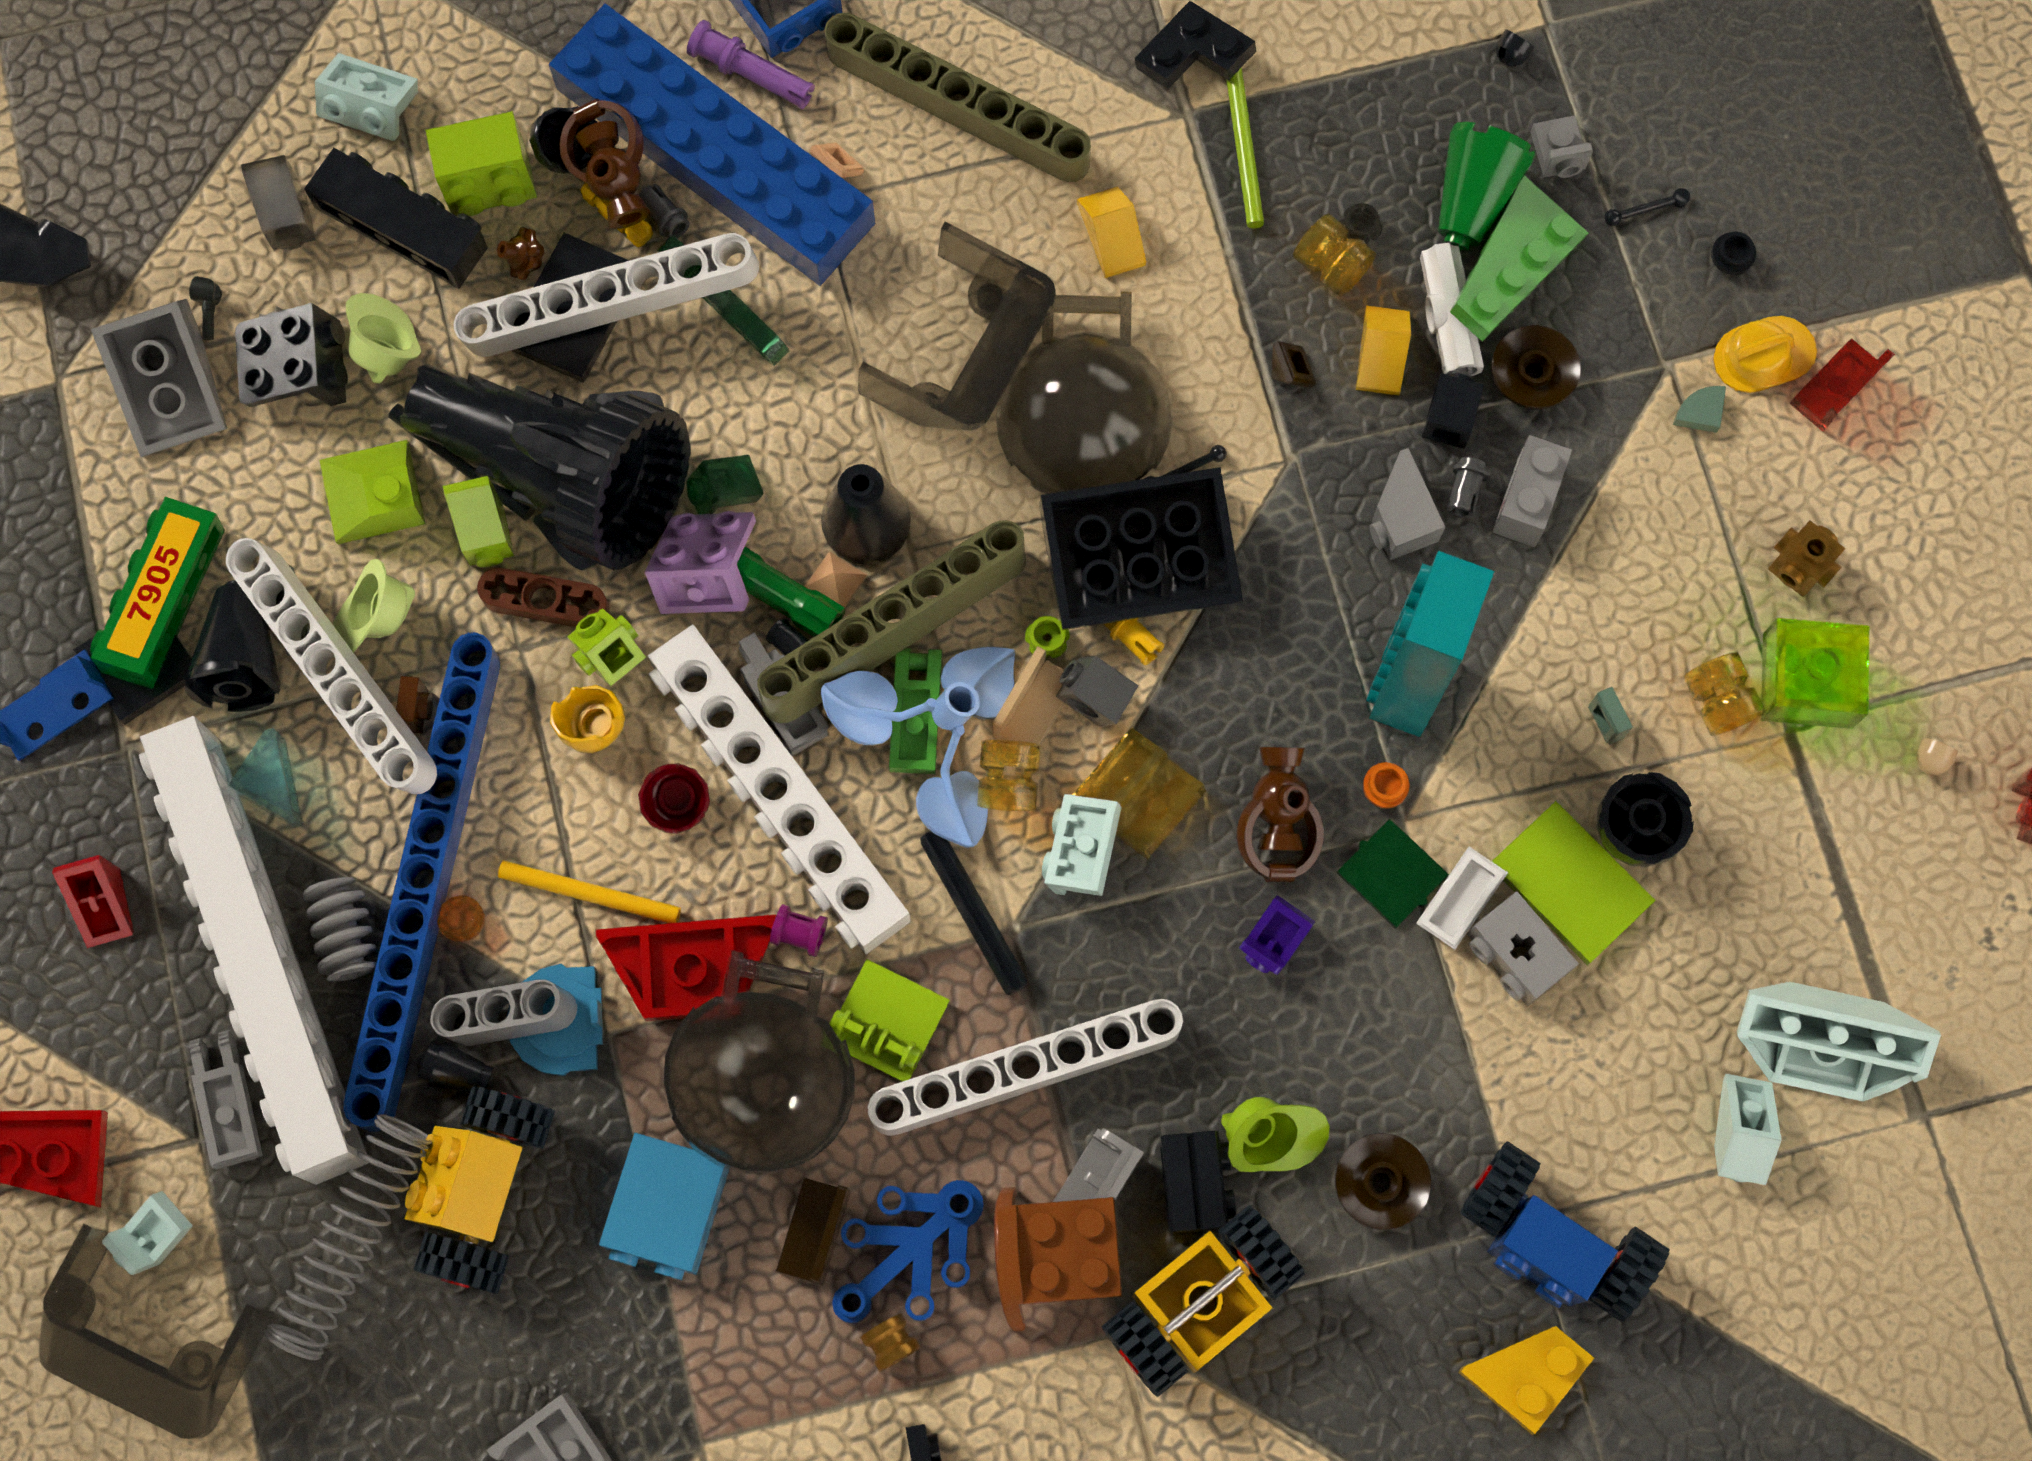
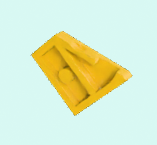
M1554 1326L1480 1360L1467 1364L1458 1373L1533 1435L1536 1434L1593 1361L1594 1357L1557 1326Z

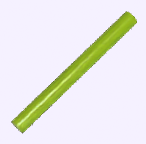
M1241 67L1230 80L1226 79L1246 222L1248 228L1255 229L1264 225V217Z

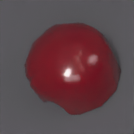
M680 763L665 764L652 770L645 777L638 793L640 812L650 826L664 833L678 834L698 825L705 817L710 804L708 784L696 769Z

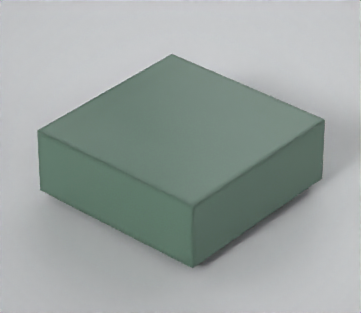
M1609 687L1596 694L1588 708L1606 743L1610 745L1624 739L1633 726L1613 687Z

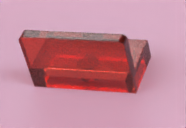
M1851 338L1803 387L1790 404L1824 432L1882 372L1895 354L1887 349L1876 359Z

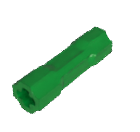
M744 547L737 566L746 592L790 618L795 626L813 637L842 620L845 615V607L817 590L807 589L765 563L760 555Z

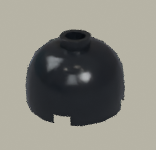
M1649 772L1648 774L1638 773L1635 775L1632 773L1623 776L1606 791L1598 806L1596 828L1602 844L1613 857L1631 866L1649 867L1667 862L1686 846L1694 826L1690 811L1692 805L1688 795L1674 780L1660 773Z

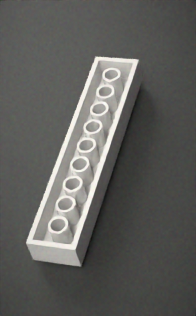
M195 716L140 736L145 752L139 754V759L149 780L155 779L160 794L154 796V802L162 820L170 822L174 837L169 838V846L179 865L184 863L189 879L183 882L184 889L194 908L199 906L204 923L198 925L199 932L206 948L209 951L213 949L215 951L219 966L214 968V975L222 993L230 994L235 1010L229 1012V1018L236 1035L239 1038L245 1037L250 1054L244 1056L245 1064L252 1080L255 1083L258 1081L261 1083L265 1099L260 1100V1107L267 1124L270 1127L276 1126L281 1143L277 1144L275 1149L282 1168L285 1172L291 1171L292 1175L317 1185L344 1174L350 1169L354 1170L368 1164L369 1162L362 1160L357 1155L358 1152L367 1153L357 1126L352 1124L345 1116L343 1110L345 1091L220 740Z

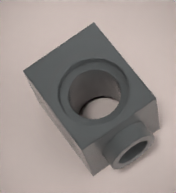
M1097 656L1078 658L1068 664L1060 677V683L1063 685L1056 697L1098 726L1115 725L1118 723L1139 685Z

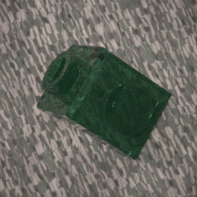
M749 455L703 460L686 480L687 495L689 501L695 506L697 514H713L718 507L754 503L764 494Z

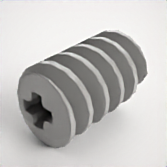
M353 877L322 881L309 886L303 893L304 901L312 904L307 909V918L310 921L316 922L311 926L310 934L314 939L320 940L314 946V953L318 957L324 958L318 963V972L328 976L326 978L327 981L352 980L370 974L376 968L377 962L365 961L364 956L376 950V945L361 943L360 939L371 934L373 930L371 926L357 925V921L366 917L369 911L366 908H354L353 906L354 902L365 897V892L362 890H350L349 885L356 882V879Z

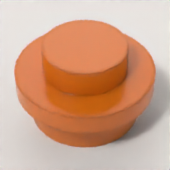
M1389 762L1378 763L1371 767L1363 780V791L1366 798L1379 808L1389 809L1400 805L1407 797L1410 788L1409 779L1405 771L1398 765Z

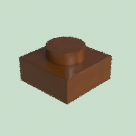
M401 676L396 711L413 733L422 734L424 720H430L432 715V693L428 692L427 687L419 677Z

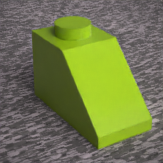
M488 476L443 486L461 551L470 566L492 567L502 563L503 558L514 556L504 505Z

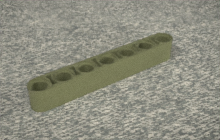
M838 13L827 21L825 37L828 57L837 67L1060 180L1076 182L1083 179L1090 168L1091 141L1087 133L1080 128L853 14ZM842 38L853 39L852 42L846 44L837 42ZM883 56L891 58L883 63L874 61L876 58ZM917 75L928 77L927 80L921 82L912 80ZM954 94L966 96L961 101H954L949 97ZM991 113H999L1004 117L999 120H992L986 116ZM1029 132H1037L1040 133L1042 137L1038 139H1029L1026 138L1024 135ZM1067 151H1074L1080 154V156L1069 159L1062 154Z
M1001 520L990 524L768 666L760 673L757 680V687L766 716L777 723H789L796 720L822 703L821 688L824 683L834 681L850 672L873 670L1018 576L1026 565L1024 532L1021 527L1015 522ZM1004 548H1009V549H1010V550H1007V551H1000L1001 549H1004ZM965 572H975L968 575L963 574ZM930 595H936V596H937V597H935V598H930V599L925 598V597L930 596ZM892 619H900V621H898V622H894V623H889V622H888V621H890V620H892ZM855 643H863L859 647H850ZM818 667H825V668H826V669H824V670H822V671H817V672L812 671L813 669L818 668ZM778 692H788L783 696H774Z

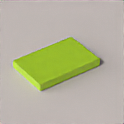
M1557 801L1492 860L1493 863L1508 872L1503 881L1514 892L1517 891L1534 912L1587 966L1656 901Z

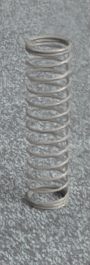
M380 1114L377 1115V1119L374 1121L376 1126L400 1141L420 1148L423 1153L405 1151L393 1147L372 1135L366 1136L368 1141L390 1150L404 1159L413 1167L414 1171L395 1168L365 1153H357L358 1157L362 1160L383 1168L394 1175L404 1184L405 1188L385 1185L353 1169L348 1170L351 1176L384 1191L396 1202V1205L379 1203L368 1199L350 1188L339 1187L340 1191L345 1195L369 1204L378 1210L387 1219V1222L369 1220L341 1205L330 1204L334 1211L362 1222L376 1233L378 1239L359 1237L332 1222L321 1221L323 1227L359 1243L367 1250L369 1256L352 1255L320 1238L312 1239L313 1243L350 1260L358 1267L360 1274L342 1272L311 1255L303 1256L304 1260L309 1264L341 1277L350 1285L352 1290L341 1291L332 1289L307 1274L301 1272L294 1273L295 1277L301 1282L332 1294L341 1302L343 1308L325 1307L298 1291L292 1289L285 1290L287 1296L293 1300L323 1311L334 1322L332 1326L315 1324L291 1309L277 1307L276 1309L279 1314L291 1321L314 1328L325 1339L324 1343H317L312 1338L292 1328L278 1324H268L267 1330H264L266 1338L288 1353L307 1360L315 1361L322 1358L321 1355L324 1354L322 1347L329 1344V1338L323 1330H333L338 1327V1321L333 1313H341L347 1310V1304L341 1296H349L356 1293V1287L349 1278L364 1276V1268L358 1261H368L374 1258L373 1251L366 1243L376 1244L383 1241L382 1234L375 1226L385 1227L392 1224L391 1217L384 1209L400 1207L399 1199L391 1191L405 1192L409 1190L408 1182L400 1174L413 1175L418 1173L417 1165L409 1157L421 1158L426 1156V1151L423 1149H429L430 1144H432V1140H425L428 1136L427 1134L394 1117ZM291 1342H294V1343H297V1344L306 1346V1347H308L310 1350L305 1349V1348H302V1347H300V1346H297V1345H295V1344H293V1343H291Z

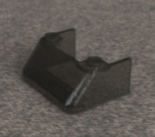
M945 221L941 227L938 256L975 275L968 289V303L976 314L990 321L989 325L951 391L931 382H922L911 387L863 361L859 368L858 394L922 427L976 430L985 425L1051 311L1056 290L1051 278L1043 272Z
M83 1224L44 1296L38 1349L41 1365L48 1372L180 1438L199 1439L207 1436L214 1430L265 1334L264 1330H267V1325L270 1324L275 1312L267 1308L246 1304L223 1349L206 1341L190 1342L178 1351L169 1369L85 1328L96 1305L95 1292L90 1282L108 1251L103 1245L102 1240L111 1231Z

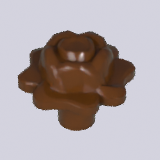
M520 227L516 236L512 237L509 241H501L497 247L498 257L506 259L510 266L511 277L519 278L520 280H526L530 272L541 267L542 257L545 254L544 247L536 239V231L526 227Z

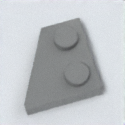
M568 1393L558 1396L487 1449L489 1455L498 1461H612Z

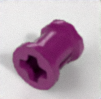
M782 904L772 927L770 942L777 946L782 942L807 950L809 956L816 957L826 933L828 917L819 916L815 919L792 912L789 906Z

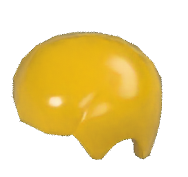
M599 685L581 688L572 687L569 695L563 701L553 702L550 711V725L560 740L580 753H595L611 745L623 731L625 722V711L613 691Z

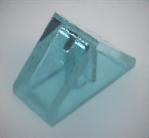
M275 728L264 730L228 786L244 799L292 827L303 826L286 740Z

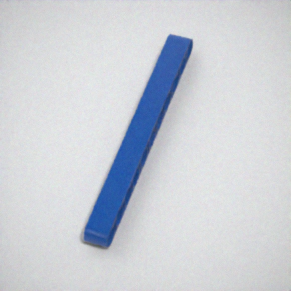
M476 632L461 635L454 642L451 649L427 753L437 767V777L435 783L428 791L416 796L344 1098L343 1110L346 1118L352 1124L369 1132L381 1131L374 1121L377 1119V1115L384 1114L395 1117L500 671L498 653L484 635ZM475 651L486 652V657L481 664L477 666L466 665V660L471 653ZM465 694L476 695V700L470 708L466 710L456 709V703L461 696ZM456 737L466 738L465 745L460 752L455 754L446 753V746L451 739ZM454 781L455 789L450 796L440 799L435 797V791L442 782ZM434 825L445 826V832L439 841L435 843L425 842V834L430 827ZM425 869L434 870L432 883L425 888H415L414 880L420 871ZM422 914V927L413 934H405V921L411 915ZM403 959H411L413 963L411 973L402 980H394L393 969L395 965ZM399 1004L402 1008L400 1020L392 1026H384L382 1022L384 1011L389 1006ZM389 1050L391 1055L389 1066L380 1073H373L371 1068L373 1057L380 1051ZM370 1097H378L380 1102L378 1113L369 1120H363L360 1114L363 1102Z

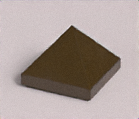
M1280 341L1274 343L1271 379L1308 388L1316 386V380L1303 347Z

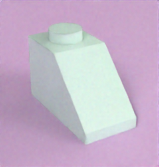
M1725 1073L1714 1144L1718 1176L1730 1178L1736 1182L1766 1185L1782 1141L1772 1082Z

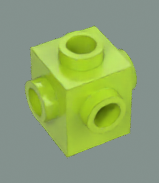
M603 608L597 613L584 617L577 624L576 630L567 636L577 649L571 656L587 676L596 672L610 686L646 658L634 642V639L639 635L622 615L617 619L613 618Z

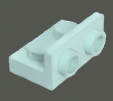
M338 53L315 80L316 114L321 118L395 141L399 136V116L417 95L418 79Z
M1064 794L1062 806L1055 810L1052 819V832L1055 835L1052 851L1045 854L1042 864L1044 883L1055 894L1065 895L1066 891H1073L1098 896L1103 895L1122 808L1117 801Z

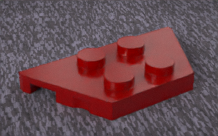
M776 914L596 929V937L645 1021L740 1014L770 944V935Z

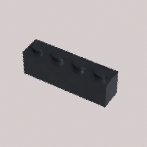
M333 147L304 188L314 208L458 289L461 288L488 249L481 232L482 227L473 218L464 213H460L458 216L445 210V206L434 196L428 193H423L421 196L409 190V186L401 178L390 172H387L385 176L373 170L372 165L365 158L354 152L347 155Z

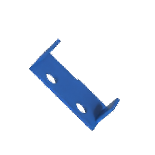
M86 649L42 677L38 686L0 710V744L10 747L18 761H21L114 699ZM79 693H86L89 697L88 705L84 709H76L74 706L75 697ZM34 723H40L44 730L42 736L37 740H32L28 733L29 728Z

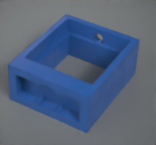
M729 0L771 58L781 52L794 50L801 44L804 38L818 30H825L826 23L832 16L842 13L841 0H817L770 29L750 0Z

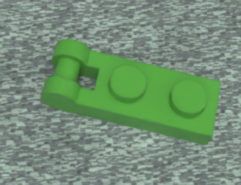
M905 648L896 654L894 689L897 694L898 703L893 712H903L925 703L929 698L936 700L940 696L942 649H928V653H911V648ZM910 671H927L926 681L909 680ZM930 711L901 722L892 721L889 759L890 772L936 774L938 726L935 724Z

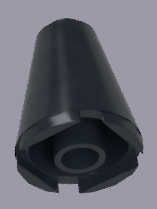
M857 464L847 468L839 477L822 510L821 526L827 544L839 557L854 564L888 560L903 547L910 532V510L905 498L883 475L869 465Z
M233 580L217 588L214 593L185 676V692L190 699L208 708L213 709V701L228 704V711L230 712L254 711L270 706L275 701V694H279L281 684L268 624L236 580Z

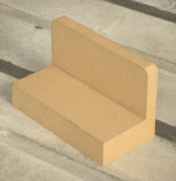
M1039 646L1034 651L993 722L994 738L1031 758L1035 756L1065 704L1056 697L1063 685L1060 683V677L1064 669L1047 661L1046 650Z

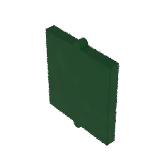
M1391 819L1368 841H1360L1358 844L1359 850L1337 871V874L1395 929L1418 906L1424 907L1428 902L1427 897L1449 875Z

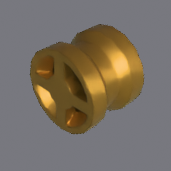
M902 1313L889 1318L860 1337L864 1345L872 1348L876 1355L874 1363L879 1372L891 1367L921 1348L917 1339L909 1337L905 1330L906 1320Z

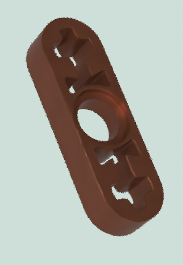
M506 568L489 569L480 577L477 585L479 597L484 605L493 612L576 627L586 616H583L578 606L566 604V613H562L566 603L565 592H569L568 596L573 603L585 604L588 597H593L598 609H590L588 615L597 613L602 608L609 613L610 609L603 591L593 584ZM500 581H504L508 590L521 593L522 605H518L519 600L515 594L502 593L499 600H495L492 592L489 590L490 587L497 588ZM540 588H550L556 592L555 602L547 609H537L531 604L532 595Z

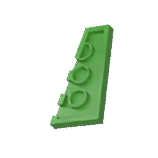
M1524 175L1507 206L1501 213L1494 231L1482 249L1481 255L1463 285L1450 313L1483 342L1583 241L1588 232Z

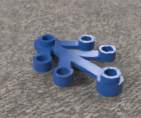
M956 1180L949 1182L943 1186L938 1194L903 1192L896 1186H887L879 1192L877 1204L881 1212L887 1216H897L903 1210L935 1213L921 1227L867 1225L866 1222L857 1218L850 1219L843 1225L841 1237L850 1248L860 1249L865 1245L899 1247L859 1284H845L836 1291L832 1305L838 1318L850 1324L859 1323L866 1319L872 1308L871 1299L913 1261L911 1294L906 1300L905 1309L909 1317L915 1321L929 1319L935 1309L934 1301L930 1296L933 1242L948 1228L949 1260L942 1267V1279L951 1288H961L968 1283L970 1279V1268L966 1262L968 1227L975 1224L981 1217L983 1198L978 1188L967 1181ZM891 1192L897 1193L901 1197L899 1207L894 1210H888L883 1206L884 1196ZM955 1196H964L969 1201V1206L965 1212L956 1213L951 1209L950 1202ZM853 1225H860L865 1230L864 1238L857 1243H853L847 1238V1231ZM953 1264H960L965 1269V1277L959 1282H952L947 1278V1269ZM848 1294H856L860 1297L861 1305L855 1312H847L843 1308V1299ZM917 1297H924L929 1302V1310L924 1315H915L911 1311V1303Z

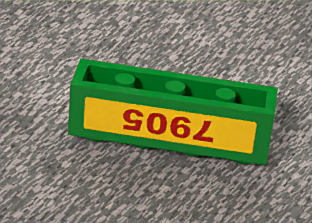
M168 497L164 498L159 510L155 509L151 513L146 527L147 537L141 550L136 549L128 564L129 576L123 588L118 589L111 599L109 606L110 617L104 630H98L91 643V659L101 673L153 689L175 635L178 636L225 532L216 513Z

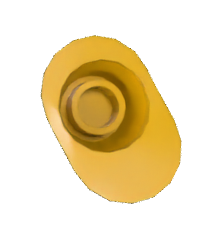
M1782 315L1772 316L1749 322L1724 334L1716 345L1713 361L1716 373L1723 383L1736 391L1752 393L1796 380L1807 374L1815 363L1817 347L1813 335L1805 325L1794 318Z

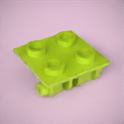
M866 959L840 1011L836 1010L829 1024L831 1029L824 1043L902 1082L909 1080L922 1058L950 1000Z

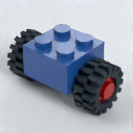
M1507 1141L1498 1150L1493 1160L1490 1161L1477 1180L1469 1197L1464 1202L1460 1214L1492 1236L1500 1230L1487 1251L1497 1258L1494 1265L1513 1279L1519 1280L1522 1275L1537 1285L1535 1293L1549 1304L1560 1308L1562 1304L1569 1307L1589 1300L1620 1322H1624L1626 1318L1632 1315L1634 1309L1638 1308L1642 1298L1646 1297L1650 1291L1649 1288L1656 1282L1659 1277L1658 1273L1663 1269L1665 1261L1669 1256L1670 1249L1638 1227L1632 1228L1623 1237L1620 1245L1613 1248L1537 1196L1532 1195L1527 1198L1528 1195L1525 1193L1528 1190V1186L1534 1180L1541 1163Z

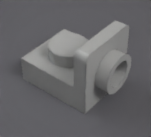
M1575 115L1533 123L1530 132L1543 178L1558 175L1560 178H1568L1586 169L1593 149L1591 143H1583Z

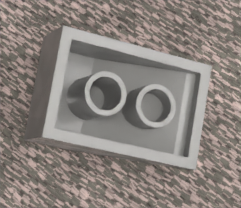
M187 299L175 301L91 329L140 457L227 429L204 342Z

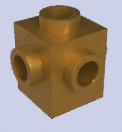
M1809 520L1799 532L1791 527L1775 545L1774 549L1780 555L1768 570L1786 586L1804 597L1816 583L1824 588L1842 568L1835 561L1846 548L1838 543V538L1831 530L1824 526H1817Z

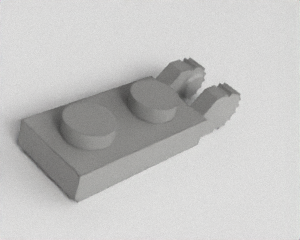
M230 1030L219 1032L218 1046L224 1067L211 1070L208 1048L202 1038L191 1040L189 1043L195 1074L191 1076L210 1165L216 1170L263 1156L244 1068L240 1064L236 1040Z

